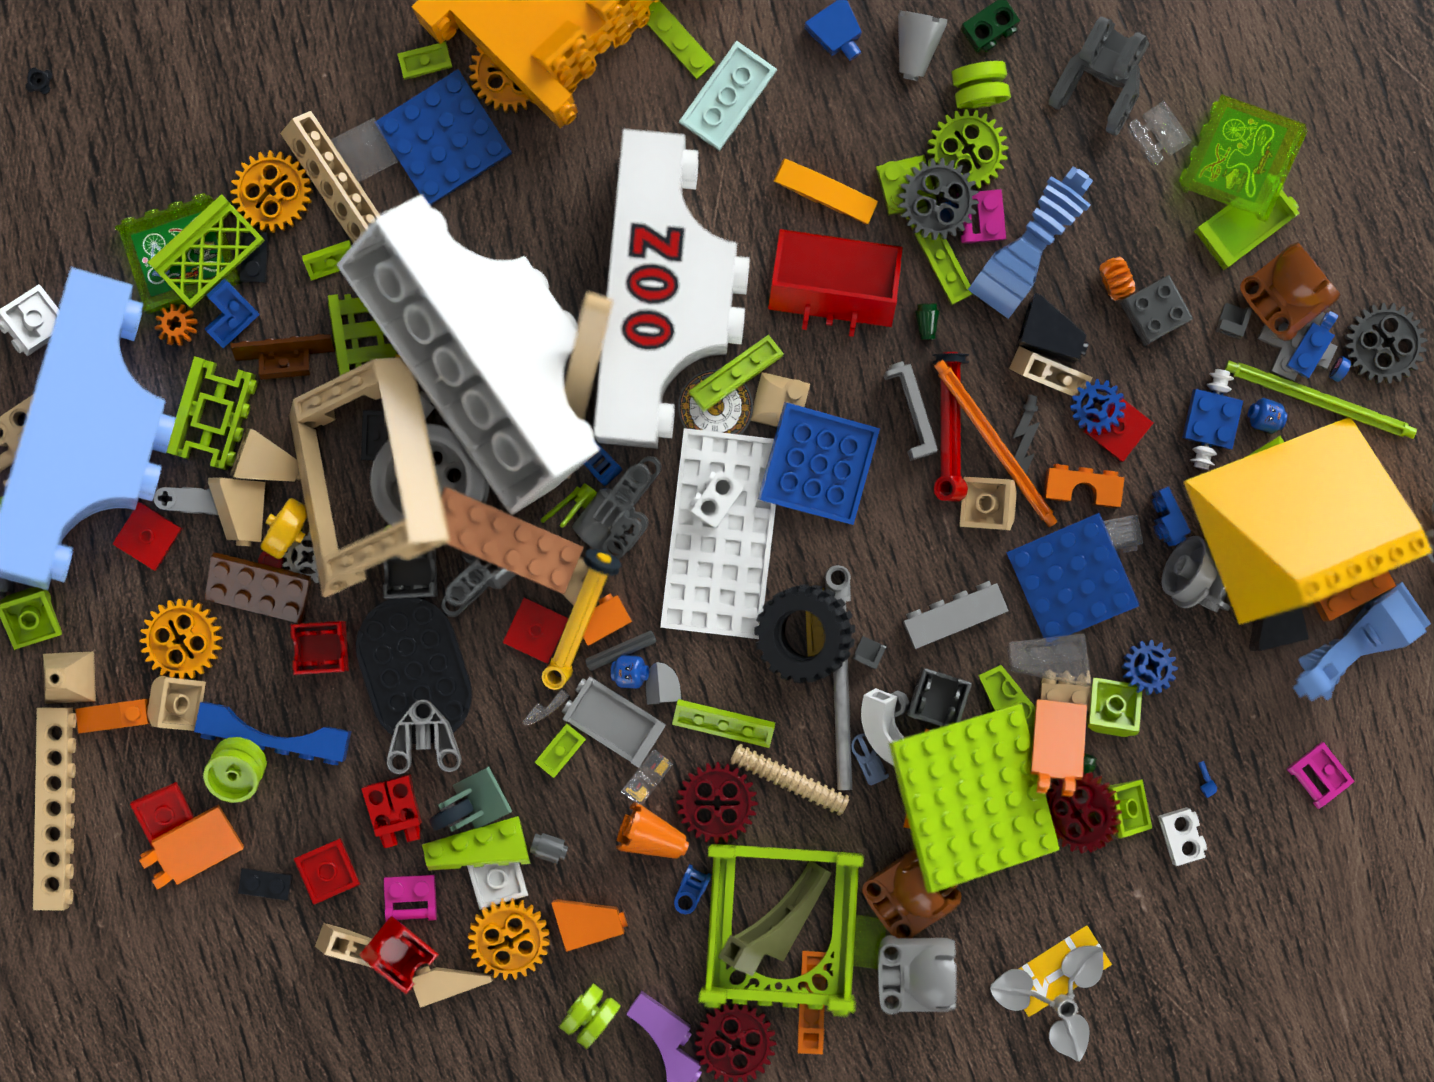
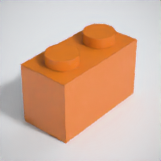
M610 593L598 600L600 605L595 607L583 636L587 646L633 622L618 595L613 597Z

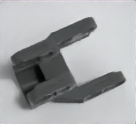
M1101 16L1096 21L1082 50L1069 60L1050 96L1049 106L1059 110L1062 106L1066 105L1084 71L1088 72L1107 84L1123 88L1107 117L1106 132L1117 136L1139 98V63L1149 46L1147 36L1141 34V32H1136L1130 38L1123 36L1114 29L1115 23H1113L1112 19Z
M654 456L645 457L638 464L628 469L613 490L609 488L600 489L572 524V528L577 535L596 550L610 554L609 549L611 552L619 554L613 555L618 560L631 550L647 530L649 524L646 515L636 512L634 506L660 474L661 462ZM646 461H651L656 465V472L651 475L649 469L644 465ZM634 524V526H635V527L633 528L634 531H633L632 533H630V534H629L628 532H626V531H628V530L632 527V525ZM615 542L619 543L621 549L616 547Z
M461 551L462 558L472 564L448 586L441 603V610L449 617H456L489 586L494 589H502L517 574L473 555L468 556L466 552ZM446 601L451 605L460 606L459 609L454 612L447 610Z

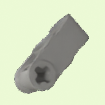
M163 487L154 494L155 505L163 510L218 515L210 489ZM168 492V496L172 497V501L167 502L166 506V502L162 501V497H165Z

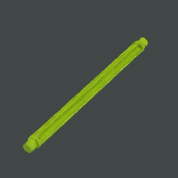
M1228 360L1224 370L1233 373L1235 377L1262 385L1263 387L1400 437L1406 436L1413 439L1416 435L1417 428L1408 426V423L1381 415L1378 412L1321 393L1271 373L1263 372L1241 362L1235 363Z

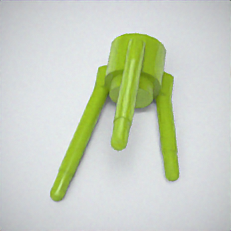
M585 483L581 488L577 486L569 496L550 510L540 521L544 523L574 499L576 502L575 506L560 524L562 528L565 527L580 507L586 508L597 492Z

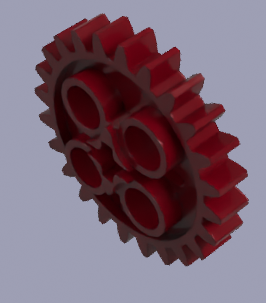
M716 762L715 768L712 769L710 764L706 763L705 771L698 766V775L695 776L689 772L688 775L691 781H682L686 790H678V793L684 796V798L676 801L677 804L683 805V808L678 810L677 813L685 814L686 817L682 819L681 823H690L687 829L688 832L693 829L697 830L695 838L704 834L705 842H708L711 836L714 837L715 844H718L719 837H723L727 843L728 835L730 834L735 839L738 838L736 832L738 829L741 832H746L743 826L744 823L752 825V821L748 816L757 814L751 809V806L758 805L757 801L751 800V797L755 796L757 792L749 791L753 782L745 783L744 780L747 774L745 773L739 777L737 775L738 767L733 771H729V763L725 765L724 769H721L720 763ZM708 783L712 787V793L706 797L701 796L697 790L700 784ZM728 783L734 784L737 787V793L733 797H727L723 793V787ZM715 796H720L721 801L735 800L739 801L740 804H722L720 809H715L713 804L697 805L695 800L713 801ZM702 808L709 809L712 814L710 820L706 822L700 821L697 817V812ZM729 808L735 810L737 813L736 819L733 822H726L722 818L724 810Z
M1083 772L1081 780L1075 779V792H1073L1072 797L1062 796L1063 779L1052 782L1051 786L1053 789L1047 790V795L1050 797L1047 798L1057 840H1063L1061 846L1063 848L1070 844L1071 852L1076 851L1078 848L1080 853H1084L1087 850L1090 852L1096 851L1097 847L1101 849L1106 846L1105 842L1108 843L1113 840L1111 835L1118 833L1114 826L1121 824L1122 821L1117 819L1116 815L1121 814L1122 811L1115 809V805H1118L1120 800H1113L1112 797L1116 794V791L1109 792L1107 790L1110 785L1109 782L1101 784L1102 776L1093 779V772L1086 773L1085 775ZM1082 790L1087 792L1088 800L1084 799ZM1063 801L1068 805V812L1063 809ZM1095 812L1100 814L1101 822L1096 820ZM1075 824L1080 826L1081 834L1076 831Z
M725 1002L724 1010L721 1011L719 1008L714 1007L715 1015L713 1016L707 1012L706 1016L709 1021H700V1025L704 1030H696V1034L702 1037V1039L695 1040V1045L702 1046V1048L696 1051V1055H704L700 1060V1065L708 1063L706 1073L714 1070L715 1080L720 1075L724 1076V1082H727L729 1077L733 1078V1082H738V1078L741 1077L744 1082H747L748 1075H751L756 1080L755 1071L758 1070L761 1073H765V1069L762 1066L763 1063L771 1065V1061L767 1056L775 1055V1051L769 1047L775 1046L776 1041L769 1038L775 1035V1030H767L771 1025V1021L763 1022L765 1013L763 1012L757 1016L756 1006L749 1011L747 1010V1004H743L742 1008H738V1004H733V1008H729ZM729 1019L735 1020L738 1023V1028L735 1031H727L724 1028V1023ZM716 1031H721L732 1040H735L737 1037L740 1038V1044L755 1051V1055L749 1054L738 1045L732 1048L731 1041L717 1035ZM748 1033H757L760 1036L759 1041L756 1044H749L745 1039ZM714 1042H722L726 1047L722 1053L713 1052L711 1046ZM738 1054L746 1056L747 1062L743 1066H737L734 1064L733 1058Z

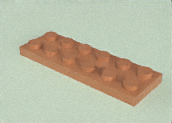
M443 488L440 496L450 539L445 544L561 594H565L584 547L452 489Z

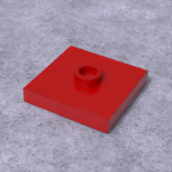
M1124 399L1119 402L1126 403V408L1120 410L1124 413L1125 417L1117 418L1119 422L1118 427L1113 424L1110 425L1111 432L1103 428L1101 435H1098L1096 429H1093L1091 433L1087 432V427L1083 430L1086 435L1121 462L1127 458L1153 425L1150 419ZM1114 406V408H1112V409L1109 410V413H1108V417H1109V418H1110V417L1112 416V414L1114 413L1115 406ZM1094 418L1091 420L1093 422H1100L1099 420Z
M139 502L136 510H133L114 540L113 545L156 571L183 528Z
M524 597L503 643L548 664L569 618Z
M177 782L130 802V806L152 848V840L194 818Z
M341 838L294 858L313 905L361 884Z

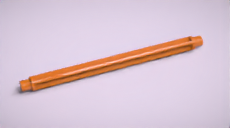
M943 359L937 362L934 367L939 373L938 376L955 396L957 402L1032 505L1041 521L1044 520L1048 527L1055 525L1058 521L1053 515V510L1050 509L1043 497L1035 489V486L1016 459L1001 441L969 393L964 389L952 368L948 367Z

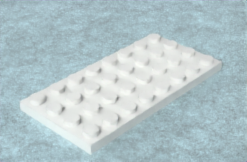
M684 428L661 628L759 639V636L754 635L755 627L759 626V622L756 621L758 614L764 610L776 504L758 500L774 439ZM721 470L744 486V489L715 529L691 512L693 506L690 503L698 492L704 493L708 487L704 483L712 471L717 474ZM725 480L717 482L715 489L718 494L725 495L730 491V484ZM705 501L701 506L702 513L707 516L714 514L716 506L712 501Z

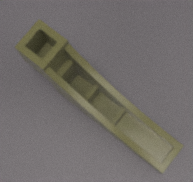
M809 861L801 876L782 900L755 924L735 936L730 935L718 957L733 968L751 976L754 975L765 954L784 961L832 873L817 863Z

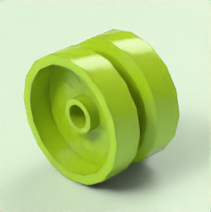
M1003 61L974 63L957 68L951 72L953 86L961 88L955 93L956 107L959 109L992 106L1011 98L1009 85L1000 82L1007 77L1006 64Z
M230 737L220 741L214 748L204 770L203 777L206 787L214 796L230 803L243 802L251 798L265 773L267 765L265 754L258 745L245 738Z
M594 983L583 995L581 994L567 1011L568 1014L559 1025V1028L568 1035L573 1034L582 1025L583 1028L577 1035L576 1042L585 1049L589 1048L621 1007L612 997L607 998L597 1007L596 1005L603 996V990Z

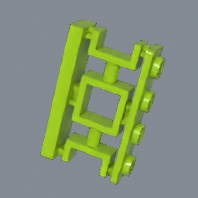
M194 356L166 453L189 459L193 447L213 453L210 466L228 470L229 466L232 467L235 462L236 452L233 451L236 442L239 443L243 435L241 424L243 418L247 419L251 405L248 404L250 394L254 395L258 381L255 380L256 375L239 369L235 381L215 376L217 363ZM204 375L206 379L218 382L214 396L200 392ZM244 380L234 413L236 403L223 399L226 388L229 385L241 389ZM206 400L227 405L221 429L200 424ZM189 425L203 430L199 444L185 441ZM213 433L227 437L222 457L221 450L209 447Z

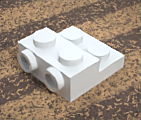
M39 284L0 309V330L4 334L9 332L13 337L11 342L17 352H24L29 356L46 345L48 340L51 339L59 309Z

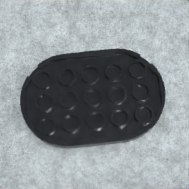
M417 597L389 599L373 608L367 614L358 631L356 655L378 721L387 732L394 735L396 725L411 706L419 700H428L448 720L454 733L463 724L470 711L472 684L449 618L433 603ZM420 704L416 708V714L420 718H427L430 714V708L426 704ZM430 724L431 743H435L434 724ZM412 725V744H416L415 725Z

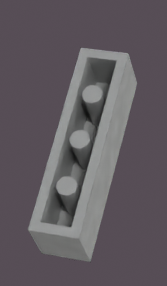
M990 581L977 585V591L968 594L965 590L953 595L954 600L945 604L944 600H940L930 604L931 610L921 613V610L918 609L906 614L908 619L904 620L903 624L913 648L917 649L1008 612L998 584L991 585Z

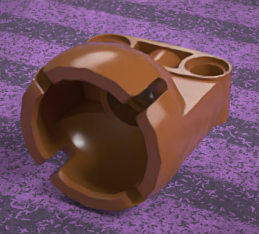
M1299 242L1289 245L1254 275L1246 277L1240 285V290L1248 304L1264 324L1280 340L1284 341L1293 339L1301 328L1333 305L1341 295ZM1253 286H1259V290L1255 294H1249ZM1289 322L1286 330L1279 331V326L1282 323Z
M916 848L881 871L874 873L862 887V893L874 913L889 933L897 938H913L954 911L959 906L962 898L961 892L956 889L958 884L935 892H927ZM872 883L878 884L881 891L876 890ZM902 924L907 925L911 932L905 931Z

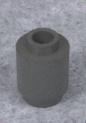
M544 833L542 835L535 834L530 853L535 854L536 858L558 864L559 860L564 861L568 846L564 845L565 840Z

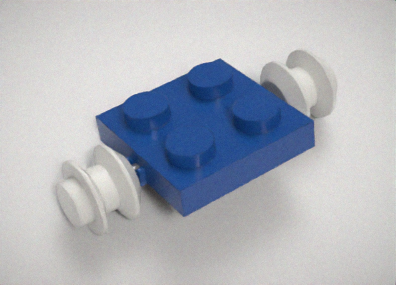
M1215 369V373H1209L1213 377V382L1207 384L1211 391H1214L1213 393L1193 389L1182 437L1183 439L1201 443V446L1192 449L1197 454L1196 458L1190 459V461L1194 462V467L1209 470V466H1215L1211 462V457L1217 455V453L1209 447L1216 446L1229 450L1233 449L1243 400L1223 396V393L1232 390L1227 385L1228 381L1234 380V378L1230 376L1229 371Z

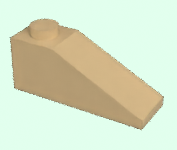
M1021 346L1018 347L1009 368L1022 376L1071 396H1079L1077 388L1081 387L1085 390L1087 388L1086 382L1090 383L1093 378Z
M323 923L315 945L317 949L325 955L371 967L359 954L372 938Z
M425 966L415 971L416 975L413 976L415 985L413 989L421 1008L490 983L494 978L492 974L439 967L430 969L429 966Z

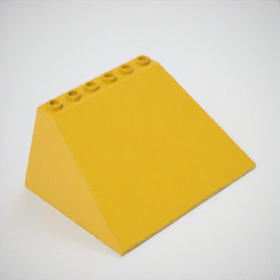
M1351 418L1342 419L1183 481L1239 624L1306 605L1432 552L1423 528Z

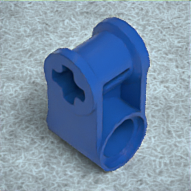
M688 865L674 899V906L679 913L690 914L694 911L712 874L708 873L706 875L693 869V865ZM692 876V877H694V878L700 880L701 882H698V881H696V880H694V879H692V878H690V877ZM684 895L691 897L693 901L692 906L688 909H682L678 905L679 898Z

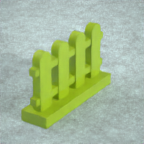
M338 294L328 295L327 297L339 376L350 371L349 365L355 364V368L362 365L361 363H367L373 359L394 358L397 354L392 344H384L383 335L385 334L375 319L374 321L355 323L354 314L367 313L369 311L360 298L351 299V294H345L344 300H339ZM347 315L349 324L343 325L341 316ZM377 336L378 345L359 348L358 339ZM345 340H351L352 349H346Z

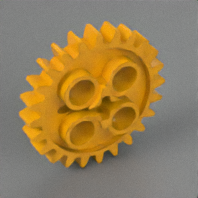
M477 46L476 49L480 55H472L471 57L476 62V65H469V69L476 73L470 75L469 78L471 81H477L472 86L473 90L481 89L477 95L478 98L481 99L486 96L485 104L487 106L494 102V109L497 111L502 105L505 113L508 112L509 106H513L515 113H517L518 105H522L525 110H527L526 102L530 101L535 105L523 91H518L514 88L515 83ZM489 68H494V69H496V70H501V71L488 72V69H489ZM493 78H501L503 80L499 88L490 87V81Z
M269 150L266 158L259 152V160H255L250 156L251 164L248 166L242 162L241 165L245 170L243 172L235 171L240 178L239 180H232L237 189L231 190L230 193L238 196L232 203L240 205L237 211L240 214L245 213L243 217L246 221L252 219L251 226L253 228L260 223V230L263 232L267 226H269L272 233H275L276 226L285 231V223L294 227L292 219L296 218L302 221V217L299 214L300 211L308 213L304 203H312V200L306 197V194L313 193V190L307 188L306 185L312 181L310 178H303L307 174L306 170H299L301 166L299 161L292 164L293 157L291 155L284 160V155L280 151L277 157H274L273 152ZM272 168L277 169V176L272 180H267L266 172ZM287 175L288 178L281 182L282 178ZM290 185L295 186V193L291 197H285L284 189ZM254 186L259 187V195L255 198H250L248 194L250 188ZM268 188L274 189L276 194L274 196L269 194ZM263 201L261 206L256 208V205ZM272 203L277 204V212L274 215H268L266 212L268 205Z
M178 599L175 606L173 601L169 600L167 601L168 608L158 605L160 613L151 611L150 614L154 619L144 620L149 627L148 629H141V632L147 635L146 638L140 640L141 643L147 644V647L142 649L141 652H149L150 655L145 661L155 662L152 666L153 670L161 667V676L166 675L169 671V676L175 678L178 673L180 679H185L186 673H188L189 677L193 679L195 678V671L199 674L205 673L203 666L212 668V664L209 661L210 658H219L214 653V650L222 649L221 646L216 644V641L223 639L222 636L216 635V632L221 627L213 626L217 617L208 618L211 610L206 609L202 612L201 603L193 607V600H188L184 606L183 600ZM184 615H187L191 620L190 627L187 629H183L180 625V619ZM170 620L173 621L178 634L186 636V638L183 640L184 644H177L179 636L175 632V630L170 626ZM164 628L170 634L168 641L165 643L159 639V632ZM198 636L204 640V646L199 651L193 646V641ZM185 645H186L187 648L193 653V655H194V658H193V659H191V658L189 657V654H188V651H187ZM175 650L181 651L183 659L179 664L172 660V654Z
M501 898L500 906H497L492 901L491 910L482 907L484 916L475 915V920L478 924H470V929L475 932L468 933V939L474 940L468 943V948L476 949L471 953V957H479L477 961L478 967L486 965L484 973H488L492 969L494 970V978L499 973H503L504 980L507 979L508 974L512 973L513 978L516 980L517 972H521L526 977L527 968L532 971L536 970L534 962L543 963L540 955H547V949L543 946L550 944V940L544 938L549 935V929H542L546 926V920L538 921L541 917V912L538 911L533 914L532 904L524 908V900H521L519 905H515L514 898H511L509 904H506L504 899ZM513 918H517L522 923L518 927H512L508 922ZM488 929H495L499 934L491 938L485 932ZM525 929H529V930H530L528 933H527V932L522 933L523 930H525ZM508 935L509 938H513V942L509 943L508 940H505V936ZM527 940L532 943V946L529 949H522L519 943ZM490 945H491V946L496 945V946H495L494 948H492V949H489V948H488V946H490ZM499 951H506L509 957L502 960L497 958L496 954Z

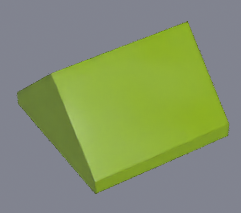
M1143 779L1109 785L1107 789L1109 792L1116 791V794L1112 797L1113 800H1120V803L1115 805V809L1122 811L1121 814L1116 815V818L1122 822L1114 826L1118 830V833L1114 834V836L1125 838L1152 829Z

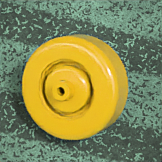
M290 498L277 516L270 514L265 522L270 528L261 543V549L273 557L281 559L294 540L301 543L306 535L301 532L303 523L307 518L306 506L296 499Z

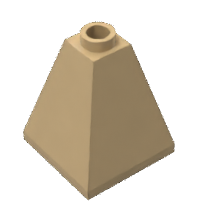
M246 428L230 472L231 476L241 479L300 481L297 459L257 431Z
M94 652L43 654L45 704L96 701Z

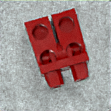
M411 774L361 788L374 827L375 836L380 837L384 848L398 845L395 832L403 829L407 842L421 838L419 825L422 823L412 785Z

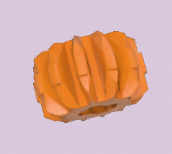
M1113 257L1100 265V276L1111 299L1114 301L1122 300L1135 292L1133 275L1122 257Z
M170 304V312L163 307L161 312L164 314V317L156 316L155 318L161 322V324L155 326L156 331H162L159 338L161 340L167 338L168 345H173L176 340L177 345L182 346L183 338L191 342L192 339L188 335L189 332L197 334V330L191 327V325L198 324L197 319H190L194 312L192 310L186 311V306L183 304L178 309L175 304ZM179 322L181 323V327L174 328L172 327V323Z

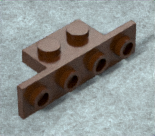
M316 334L305 337L292 336L284 339L269 338L262 341L231 343V350L236 361L259 359L260 380L310 375V354L335 352L331 334Z

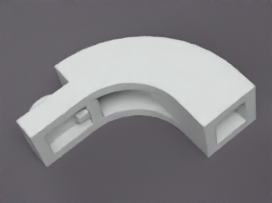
M875 688L863 697L861 708L863 730L876 753L885 761L894 765L888 743L905 738L898 730L894 718L897 696Z

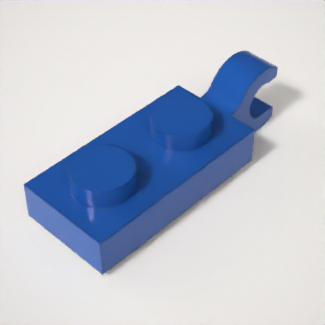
M1329 311L1325 314L1319 325L1314 322L1311 323L1286 367L1306 379L1311 376L1335 336L1329 330L1337 320V314Z

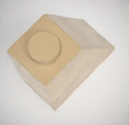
M208 478V484L226 539L236 541V546L251 547V542H261L265 482Z

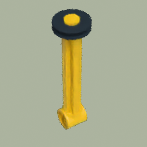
M589 549L583 558L584 563L589 567L554 657L542 673V681L549 689L559 690L572 676L573 660L607 576L619 573L621 562L607 552ZM553 670L558 671L561 674V678L557 677Z

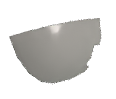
M656 662L649 669V678L646 680L647 705L662 702L673 703L677 702L678 699L681 700L678 677L673 669L664 663Z

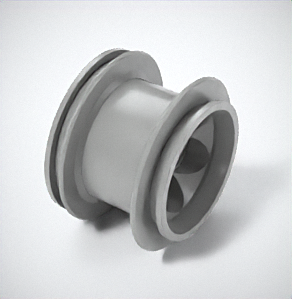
M426 424L432 454L434 452H441L443 455L442 463L434 465L440 495L443 488L447 487L486 504L489 494V483L453 431L447 427ZM389 439L382 446L374 460L370 476V487L377 510L385 521L393 526L406 520ZM453 469H459L461 472V479L456 483H452L448 477L449 472Z

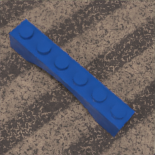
M200 702L194 732L201 733L200 738L215 740L216 737L226 739L241 737L251 740L261 750H264L266 746L275 748L274 753L289 755V752L299 753V758L314 760V756L324 758L323 763L338 765L339 761H346L352 732L327 726L311 734L299 737L272 736L247 725L229 706L209 702Z

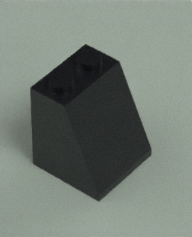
M1037 293L1033 295L1028 304L1016 347L1021 346L1035 353L1073 364L1085 356L1089 343L1085 342L1086 334L1042 295Z
M1299 606L1254 620L1249 643L1250 651H1262L1309 639L1302 607Z

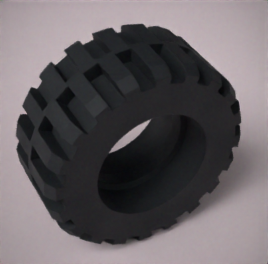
M804 584L781 591L764 604V611L759 613L756 619L759 622V626L755 627L754 635L759 636V641L755 642L757 650L762 649L764 655L760 656L763 663L768 661L771 664L769 667L771 672L774 674L777 672L781 673L780 678L786 681L794 679V683H803L805 681L811 683L831 675L843 666L842 663L848 660L851 654L849 650L854 647L855 639L852 638V634L855 633V625L850 624L849 619L853 618L850 611L846 612L843 608L846 603L842 599L837 600L834 597L836 593L831 590L824 591L822 586ZM805 610L814 614L823 625L825 632L824 646L815 656L806 657L798 654L791 648L786 639L785 626L787 619L796 611Z

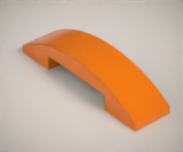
M802 951L801 975L816 967L826 952ZM825 964L824 967H823V969L826 970V971H827V964ZM815 974L812 977L814 986L819 990H825L826 978L821 974ZM800 982V990H802V987H805L809 992H812L807 982ZM799 1004L797 1053L823 1055L825 1005H823V1009H809L808 1004Z

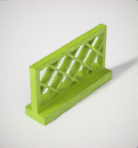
M221 194L151 258L148 263L183 301L192 308L265 240ZM232 212L237 218L236 228H223L224 218ZM209 232H219L218 245H205V236ZM223 232H236V246L222 245ZM240 233H252L256 240L249 246H240ZM191 249H200L199 262H186L187 252ZM204 249H218L217 263L204 262ZM222 250H235V259L231 263H221ZM172 266H181V279H170L165 273ZM186 266H199L198 280L185 279ZM203 267H217L216 276L212 280H203ZM175 283H181L180 289ZM185 284H198V293L189 299L185 295Z

